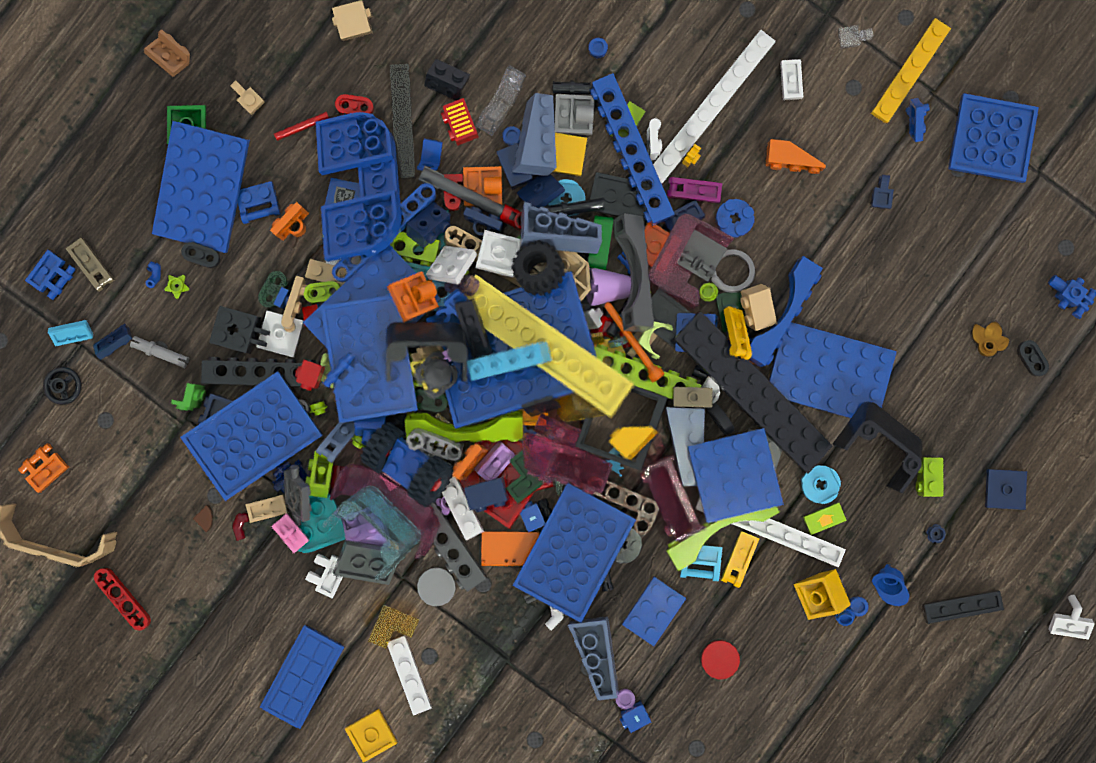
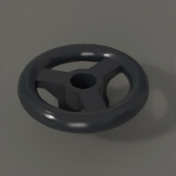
M58 367L51 370L46 375L43 383L46 397L58 405H66L75 401L82 388L79 375L68 367ZM58 373L69 374L65 379L55 378L51 380ZM74 379L76 384L75 391L69 397L67 389L69 383ZM60 383L63 384L62 389L59 388ZM50 388L54 393H61L62 399L54 397L50 392Z

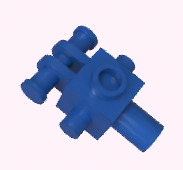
M1054 275L1048 284L1058 291L1054 296L1061 301L1058 307L1063 310L1067 306L1069 308L1078 307L1072 315L1081 319L1082 314L1089 310L1088 305L1094 303L1093 299L1096 296V290L1084 288L1082 285L1085 281L1082 278L1078 277L1076 281L1074 279L1064 281L1057 275Z

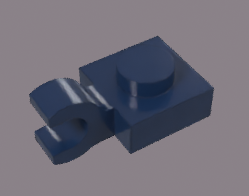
M890 175L879 176V188H873L871 207L892 208L894 189H888Z

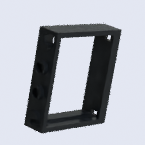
M633 386L630 392L658 401L648 426L657 430L668 398ZM588 401L587 406H589L587 414L584 413L580 424L583 426L581 432L577 431L575 435V447L642 471L653 438L639 452L636 462L584 444L597 407Z

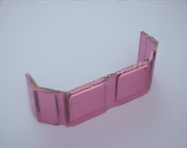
M354 464L346 465L339 472L329 499L333 500L341 494L362 497L420 537L421 544L415 555L416 559L429 552L440 527L437 515L435 516V510L432 506L423 507L407 494L408 491L383 473L378 474L371 468Z

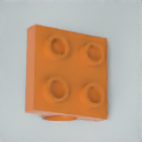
M463 167L464 187L502 205V167ZM464 201V207L475 206Z
M297 202L290 204L286 208L284 216L281 219L277 218L272 223L270 231L283 241L289 234L300 237L306 232V225L303 220L309 213ZM300 223L299 230L292 231V225Z
M423 272L387 286L404 322L439 307L435 299L437 294L436 287L432 281L426 280Z

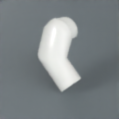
M550 606L552 617L545 625L552 631L562 621L564 614Z

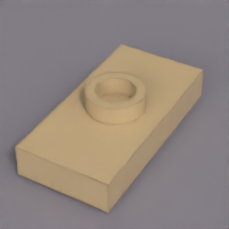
M284 495L246 504L250 523L289 513Z

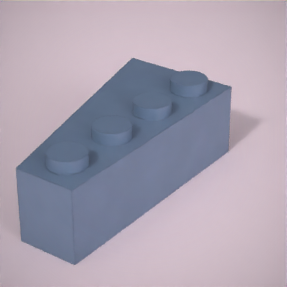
M524 202L521 213V247L524 245L527 247L531 242L536 244L537 241H541L542 244L544 242L549 243L550 246H553L558 251L597 254L602 243V225L580 218L572 219L567 217V214H556L549 212L547 208L540 207L539 209L531 206V203Z
M665 407L664 410L680 485L697 486L688 447L704 443L705 409Z

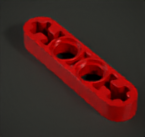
M109 568L97 570L94 574L95 583L132 628L138 631L147 628L151 622L149 614L115 573ZM107 573V580L102 581L100 579L102 574ZM114 581V583L109 585L108 588L106 587V585L109 584L108 582ZM114 586L119 587L121 590L119 597L112 595V588ZM126 601H130L133 604L131 612L124 609ZM137 610L139 611V613H137L135 616H133V617L130 616L131 614L135 613ZM142 617H143V618H144L143 624L138 625V624H137V622L139 621L138 618H142Z

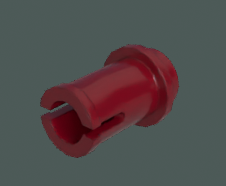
M333 465L331 483L329 484L331 485L330 488L342 490L345 466Z

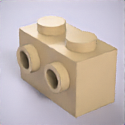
M759 284L741 291L742 298L740 302L745 309L746 315L744 319L748 327L758 331L777 324L769 287Z

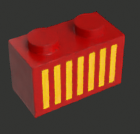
M464 98L442 106L444 110L441 113L445 124L449 123L451 130H448L451 141H456L458 146L478 138Z

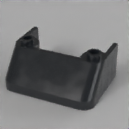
M393 322L387 327L386 382H391V362H399L405 359L407 346H447L449 359L454 362H460V382H467V343L461 324Z
M864 402L833 442V445L847 451L858 435L865 440H872L878 433H881L906 453L901 467L887 484L888 488L903 494L921 468L922 441L876 403Z

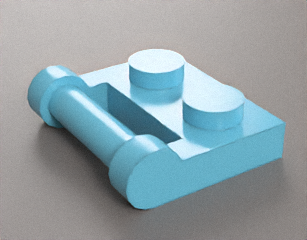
M703 545L696 561L692 563L714 566L713 571L687 569L685 567L680 570V577L686 578V576L719 581L722 547Z

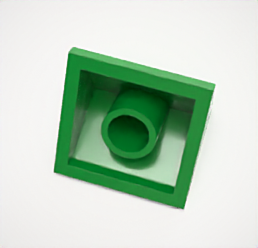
M167 106V144L169 143L172 121L206 129V106Z

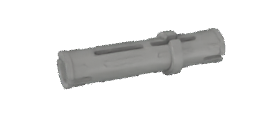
M134 336L132 339L134 342L131 341L130 347L143 351L148 356L153 355L184 369L187 366L185 362H189V357L158 346L153 341L148 342Z

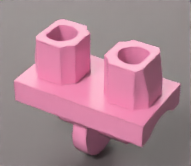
M288 513L271 526L293 553L309 541L308 537Z

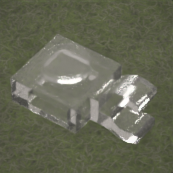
M858 25L839 28L840 49L860 46V40H871L873 30L865 29L859 31Z

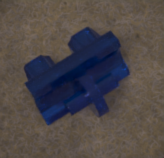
M298 459L293 465L299 466V476L304 481L308 474L303 468V463ZM288 461L283 465H278L276 467L278 470L273 473L277 478L273 482V488L277 492L281 490L285 493L284 471L290 470L291 466Z

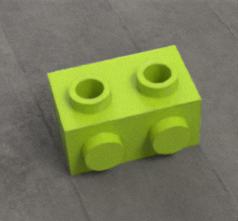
M316 451L314 459L309 460L308 470L312 472L311 477L307 476L306 484L309 485L311 490L309 496L327 498L333 463L327 461V457L319 455Z
M922 457V465L917 473L916 481L918 496L943 497V458Z

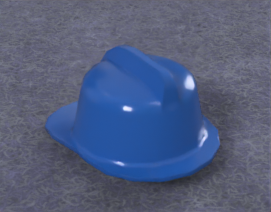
M886 564L885 568L873 576V585L881 599L887 604L893 606L905 605L910 596L904 584L903 574L899 570L892 568L890 564Z

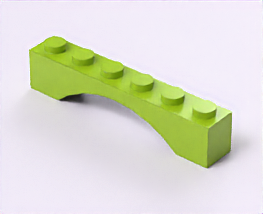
M523 410L497 416L487 422L455 429L452 424L435 419L428 413H407L405 418L406 441L411 431L416 428L432 432L455 443L461 441L480 442L481 440H489L491 442H498L500 440L519 441L524 437ZM415 436L416 442H419L418 436Z
M772 507L710 523L705 522L701 525L702 528L695 532L693 529L684 534L685 538L681 541L676 539L667 544L669 548L665 550L676 569L680 571L696 561L704 543L719 529L740 521L764 522L778 514L779 510L777 507Z

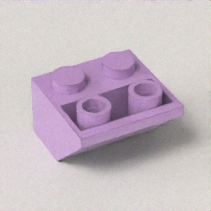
M378 504L342 517L346 540L382 547L391 546L389 532Z

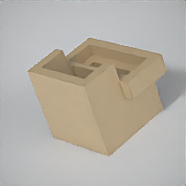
M362 0L332 8L334 14L332 20L334 26L338 28L341 40L345 41L373 33L369 18L372 17L371 10L369 8L365 9Z

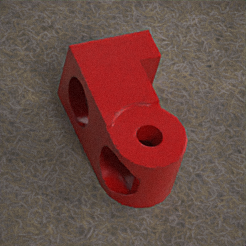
M443 174L447 179L458 184H464L463 174ZM444 191V203L447 209L450 211L459 210L462 205L461 199Z

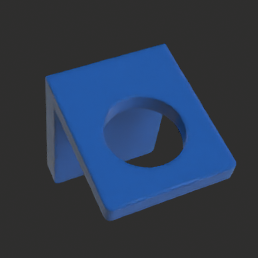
M424 138L421 161L417 166V170L423 171L424 166L432 167L431 169L435 171L438 170L443 142Z

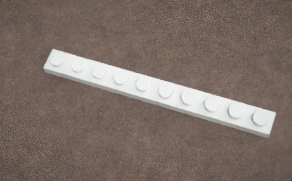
M760 30L655 161L653 165L661 184H663L776 41L764 31Z

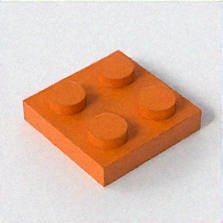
M479 444L471 445L465 453L467 455L465 459L458 461L454 466V473L452 475L458 480L465 481L488 452V449Z

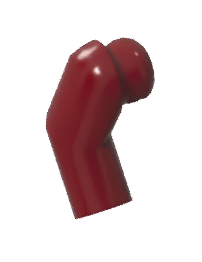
M246 512L238 513L232 523L236 541L246 538L243 531L244 523L249 521Z

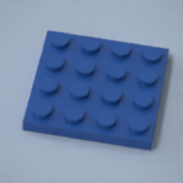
M962 94L948 169L1019 183L1026 182L1039 107Z
M764 428L688 447L706 523L784 505Z

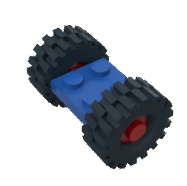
M387 422L386 425L383 424L381 428L376 429V433L370 436L371 439L366 442L367 445L362 450L364 452L361 454V461L378 474L381 472L386 473L408 490L407 494L423 507L430 506L436 502V499L446 490V486L451 482L449 480L453 477V466L439 456L428 457L418 449L412 450L409 448L406 442V433L391 422Z

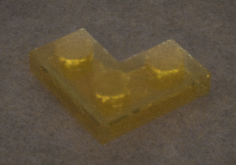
M383 605L368 642L386 649L394 631L412 638L419 619Z

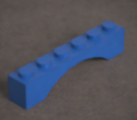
M804 256L796 261L788 275L790 288L787 306L777 324L762 335L749 340L752 350L749 361L759 367L771 363L774 358L772 353L775 348L778 349L783 343L784 339H782V336L785 332H789L793 326L791 321L794 316L797 317L803 308L801 304L812 293L811 287L820 280L822 267Z

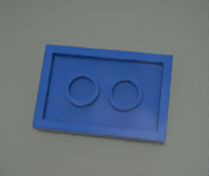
M653 576L622 622V625L652 646H655L686 598Z

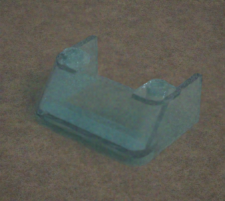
M365 486L344 501L322 526L324 528L332 527L341 518L353 520L361 514L387 540L381 547V556L387 564L374 577L376 580L385 578L420 541L421 534L418 528L376 487Z

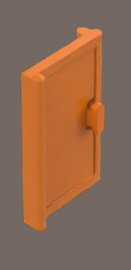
M482 532L481 566H523L540 532Z

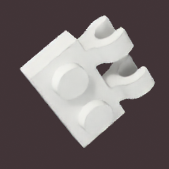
M318 553L314 562L326 567L322 577L312 571L308 572L305 580L317 585L315 591L333 599L343 578L334 576L333 573L338 557L332 555L328 559Z

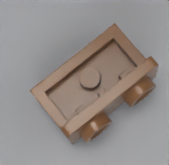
M163 30L158 32L156 40L144 48V53L172 77L189 65V51L184 46L179 45L170 34H166Z

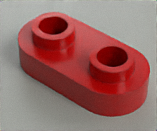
M343 94L337 97L335 101L336 109L343 115L356 112L372 114L374 111L373 103L366 97ZM349 103L348 108H343V104ZM363 106H368L366 111L361 110Z

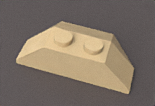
M556 250L564 263L565 273L573 272L580 300L582 301L591 291L589 263L576 252ZM539 263L534 268L541 273L546 268L547 263Z

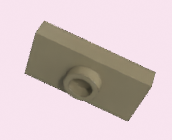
M673 387V406L712 407L713 388Z

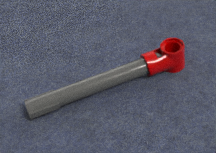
M424 166L418 179L419 181L431 184L436 189L440 188L499 217L500 221L521 231V226L517 223V218L521 217V211L506 204L503 206Z

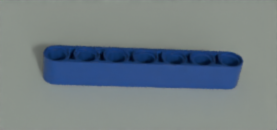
M424 183L420 185L401 203V215L404 217V221L400 225L398 234L407 227V223L436 199V191L431 184ZM426 189L432 191V195L429 198L422 196V192ZM412 202L418 204V208L415 211L408 210V205ZM360 255L361 261L358 264H352V257L341 259L333 267L332 275L336 280L344 283L373 256ZM341 268L347 270V274L343 278H339L337 275L338 270Z

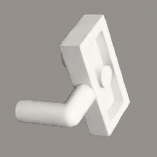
M1070 595L1068 600L1073 607L1071 616L1054 613L1048 628L1051 634L1089 639L1095 623L1092 619L1080 617L1082 607L1076 596Z

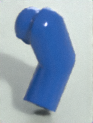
M150 262L147 270L152 272V274L147 279L146 286L153 288L161 279V266L159 263Z

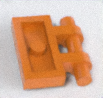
M49 443L39 447L35 451L36 453L30 459L27 458L23 461V465L18 468L22 474H25L27 471L31 473L25 479L37 493H41L69 468L57 453H53L51 456L48 455V452L53 449ZM42 459L43 463L36 468L35 464Z

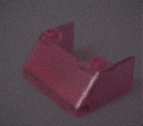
M667 455L641 468L640 476L643 483H648L666 523L664 530L668 538L672 536L678 542L705 530L706 527L699 523L672 464V461L675 460L674 456Z

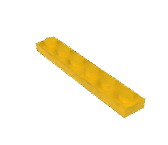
M936 18L932 21L871 112L872 115L886 124L890 121L950 31V27Z

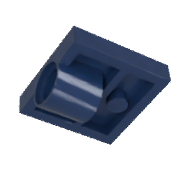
M473 206L471 209L466 207L463 213L466 221L473 223V230L476 236L483 238L484 232L477 231L479 224L487 226V231L502 233L503 224L499 217L492 214L486 216L482 213V210Z

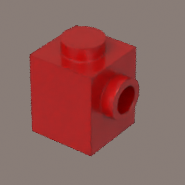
M304 360L302 366L297 368L295 377H297L296 382L301 383V388L310 391L312 388L318 389L325 367Z

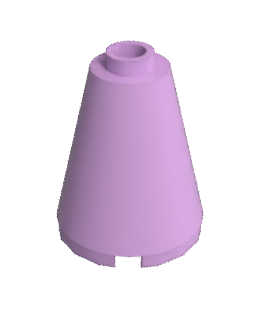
M594 267L589 268L591 291L586 296L590 306L629 298L631 276Z

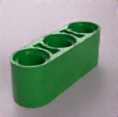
M595 215L594 223L602 225V243L597 254L589 253V268L594 267L606 270L614 218Z

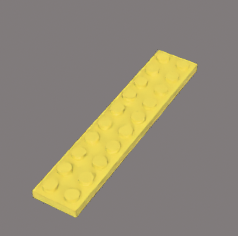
M475 275L464 290L463 294L468 299H475L485 329L513 349L547 341L552 361L537 364V366L610 417L613 416L634 386L631 381L479 276Z

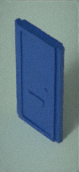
M304 625L260 708L301 729L345 646Z

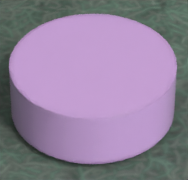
M621 689L619 690L618 698H616V703L622 709H629L635 703V696L631 690Z

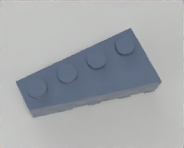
M535 93L526 102L522 122L523 127L519 136L520 141L516 150V161L512 172L548 176L557 168L553 95Z
M608 616L583 619L581 623L577 620L570 621L568 627L572 632L574 642L580 652L582 662L586 667L597 699L618 698L619 689Z

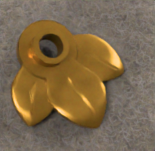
M992 322L986 328L978 324L973 326L972 337L978 344V351L982 356L991 357L997 351H1003L1007 348L1009 339L1002 336V328L998 322Z

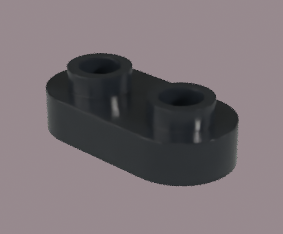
M188 242L182 247L181 254L187 261L207 268H214L220 263V255L214 249L194 242ZM195 249V255L191 256V250ZM212 255L214 260L209 262L208 258Z
M1031 340L1021 342L1017 352L1028 372L1033 376L1045 375L1049 370V363L1037 343ZM1025 347L1029 349L1028 354L1024 351ZM1036 363L1039 365L1038 370L1034 368Z

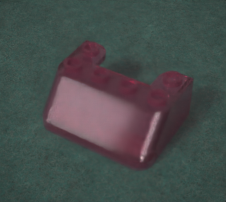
M683 214L676 221L649 272V279L655 286L672 298L695 309L699 305L700 293L697 288L687 283L692 272L677 264L694 229L725 248L733 241L734 237L690 214Z
M524 432L522 447L524 467L528 470L527 474L534 477L539 476L538 480L550 484V481L557 479L556 481L566 485L568 482H571V485L575 487H583L582 491L593 495L594 492L603 493L613 464L574 445Z

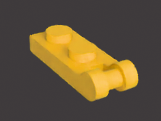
M728 306L724 309V315L731 343L730 354L748 360L752 355L743 311Z
M740 531L727 566L721 576L722 582L727 583L728 581L737 588L741 586L759 538ZM732 570L738 571L737 576L731 575Z

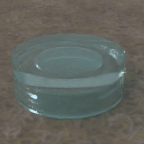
M625 336L609 340L608 344L609 347L615 348L627 344L628 340Z

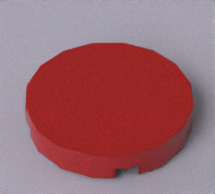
M714 640L703 649L701 664L705 672L712 678L727 679L738 670L740 664L739 653L730 642Z

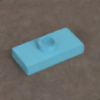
M87 320L48 328V334L55 346L92 339L94 335Z

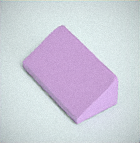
M498 441L474 470L486 481L495 479L510 463L509 460L516 456V454L501 441Z

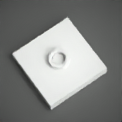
M485 230L476 268L514 277L512 270L514 263L512 260L514 257H517L516 252L520 251L521 239Z
M266 311L262 329L271 332L270 336L260 334L258 340L265 341L267 346L257 345V348L295 357L304 321L295 318V330L289 333L284 330L281 324L283 315Z

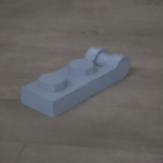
M354 421L339 422L318 447L316 453L327 457V461L333 463L355 435ZM329 445L334 448L333 452L327 448Z

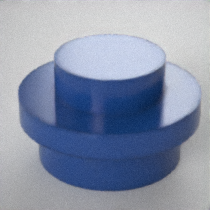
M846 608L841 613L835 614V618L840 625L848 626L853 623L855 613L852 609Z

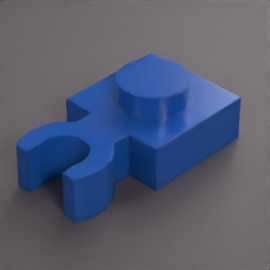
M457 288L443 300L445 306L439 307L436 310V315L445 313L446 316H444L443 322L446 323L450 320L452 313L458 316L454 305L457 302L469 299Z

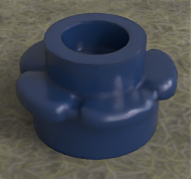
M938 524L929 527L926 532L928 540L932 543H941L946 535L945 529L941 528Z

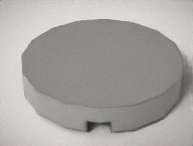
M440 567L430 568L419 578L417 584L418 594L426 604L442 606L448 603L454 596L456 590L455 579L446 569Z

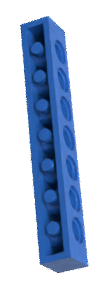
M612 73L592 82L591 96L593 100L597 99L599 103L597 108L601 118L605 117L607 124H605L608 134L613 135L615 140L613 146L617 153L620 152L623 158L620 159L623 169L629 172L628 180L631 187L636 188L638 194L635 196L639 205L643 204L645 209L643 215L646 222H650L654 226L673 218L675 215L614 74ZM605 95H611L613 97V101L606 102L603 100V97ZM613 112H618L621 118L614 120L610 115ZM624 129L629 135L621 137L618 132ZM628 147L635 148L636 153L634 155L627 154L626 149ZM640 164L643 166L644 171L638 173L633 167ZM643 182H649L652 188L650 190H644L641 187V184ZM651 199L659 202L657 208H652L649 205Z

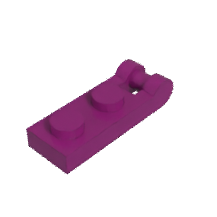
M669 177L668 184H670V188L667 191L668 198L720 203L722 183ZM677 185L683 186L682 192L677 191Z

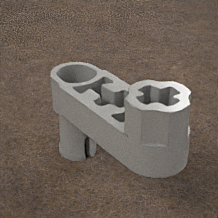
M421 428L412 430L406 441L412 450L420 449L452 461L458 460L461 457L464 447L462 441L455 443L450 439ZM415 436L419 437V442L415 441ZM438 441L439 446L444 447L445 444H448V446L444 453L442 452L444 448L438 447L437 449H434V445L431 443Z

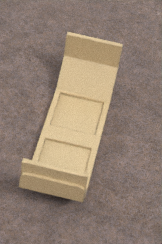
M16 504L0 505V538L4 540V545H7L8 548L38 556L44 555L48 559L76 567L93 563L115 549L117 532L103 534L98 552L89 557L23 540L12 522Z

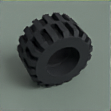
M537 241L536 244L531 242L529 246L526 247L524 245L521 247L523 250L517 251V257H514L512 260L514 263L512 270L522 289L527 293L531 292L535 296L537 293L540 296H543L545 292L548 294L552 293L551 290L553 288L556 290L559 287L557 284L562 283L563 278L561 276H565V266L558 252L549 243L544 242L542 244L541 241ZM547 263L546 268L541 273L530 274L535 265Z

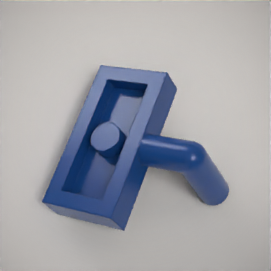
M918 98L910 99V107L906 108V113L910 117L909 134L915 142L923 141V133L926 132L924 116H926V111L930 109L928 103L922 104Z

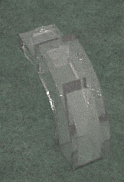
M511 65L506 68L495 95L481 112L476 127L491 136L497 131L514 105L523 87L522 83L526 74Z

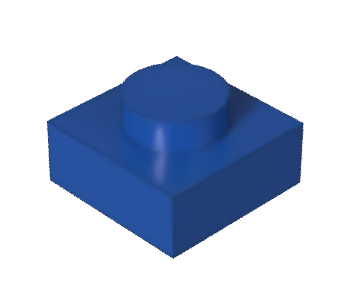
M281 287L273 304L284 309L291 291Z

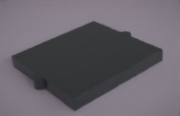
M552 395L521 405L522 409L531 417L562 408L561 404Z

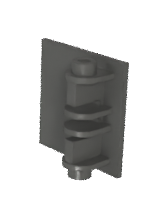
M694 229L675 263L708 282L710 277L714 275L716 267L727 248Z

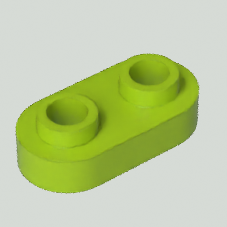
M334 281L309 284L305 287L304 298L311 303L325 302L332 295L331 290L335 288L337 291L341 285ZM314 291L318 292L316 297L313 296Z

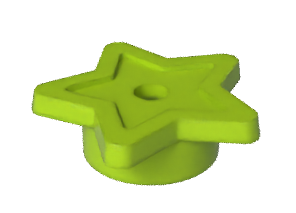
M171 275L168 276V286L164 290L173 292L176 299L180 297L182 292L189 291V287L185 285V275L178 278Z

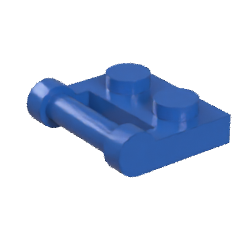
M272 181L240 190L238 206L243 224L274 214L277 216L281 214ZM268 203L272 204L270 208L251 213L247 212L249 208Z

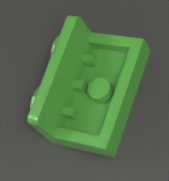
M187 383L183 400H171V404H175L176 409L186 411L200 408L201 401H204L206 396L205 386Z

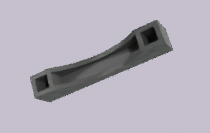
M622 214L614 219L613 223L615 239L626 255L631 273L630 296L622 311L623 331L645 332L654 327L645 225L643 216Z

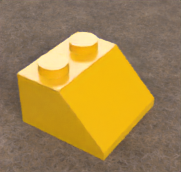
M623 427L621 430L618 428L612 433V439L609 442L626 459L632 460L658 432L652 427Z
M836 569L818 573L794 584L808 620L839 614L851 605Z

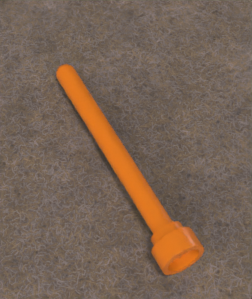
M610 302L605 303V309L648 369L647 373L651 382L653 383L663 377L665 373L661 367L654 366L631 331H623L622 318Z

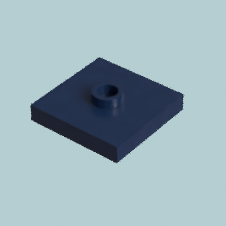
M549 174L548 176L539 175L516 193L523 202L531 203V206L540 209V207H545L564 193L565 189Z
M987 469L985 507L1026 510L1027 471Z

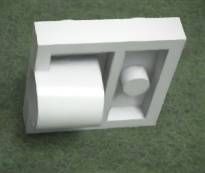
M444 246L426 273V276L429 280L459 284L477 254L472 249Z

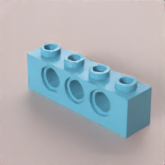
M546 341L467 361L471 380H476L549 362L552 359Z

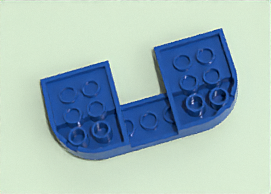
M356 112L317 121L316 136L319 173L326 175L358 167L360 198L321 206L324 259L330 262L363 254L367 257L376 255L386 249L395 239L402 219L394 137L385 123L370 113Z

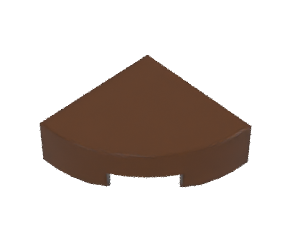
M206 505L193 518L205 532H208L213 524V512L209 505Z

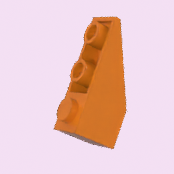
M770 139L767 143L765 166H770V169L781 170L782 168H789V171L792 172L808 170V173L819 174L820 171L822 172L826 168L824 163L790 141Z

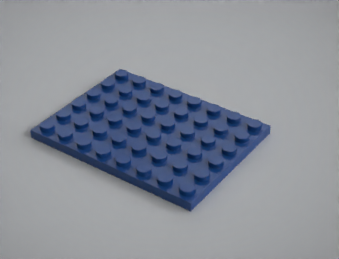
M572 271L566 272L565 276H561L563 278L562 283H558L559 287L556 290L553 288L550 294L545 292L543 296H540L537 293L535 296L531 292H525L522 287L503 293L597 358ZM441 313L438 316L428 317L426 321L444 323L443 318L446 314ZM454 313L451 314L450 320L446 322L461 324L459 317ZM486 330L493 354L513 350L508 344ZM467 343V361L474 360ZM442 346L444 351L447 350V346ZM448 359L446 361L450 364L449 366L455 365L458 373L454 385L445 391L455 429L522 409V404L550 395L554 398H559L575 393L537 365L471 380L467 364V382H460V362H449Z

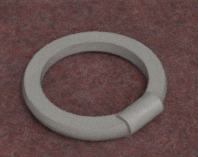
M729 249L726 250L722 258L726 256L742 258L749 268L747 280L738 286H728L721 281L715 271L714 275L711 276V281L720 291L737 293L751 285L755 277V266L751 258L744 252Z

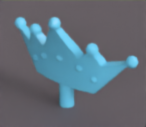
M615 447L609 452L616 456L621 454ZM604 460V464L610 463L611 470L618 473L620 477L622 476L619 470L624 469L623 466H620L621 463L613 460Z

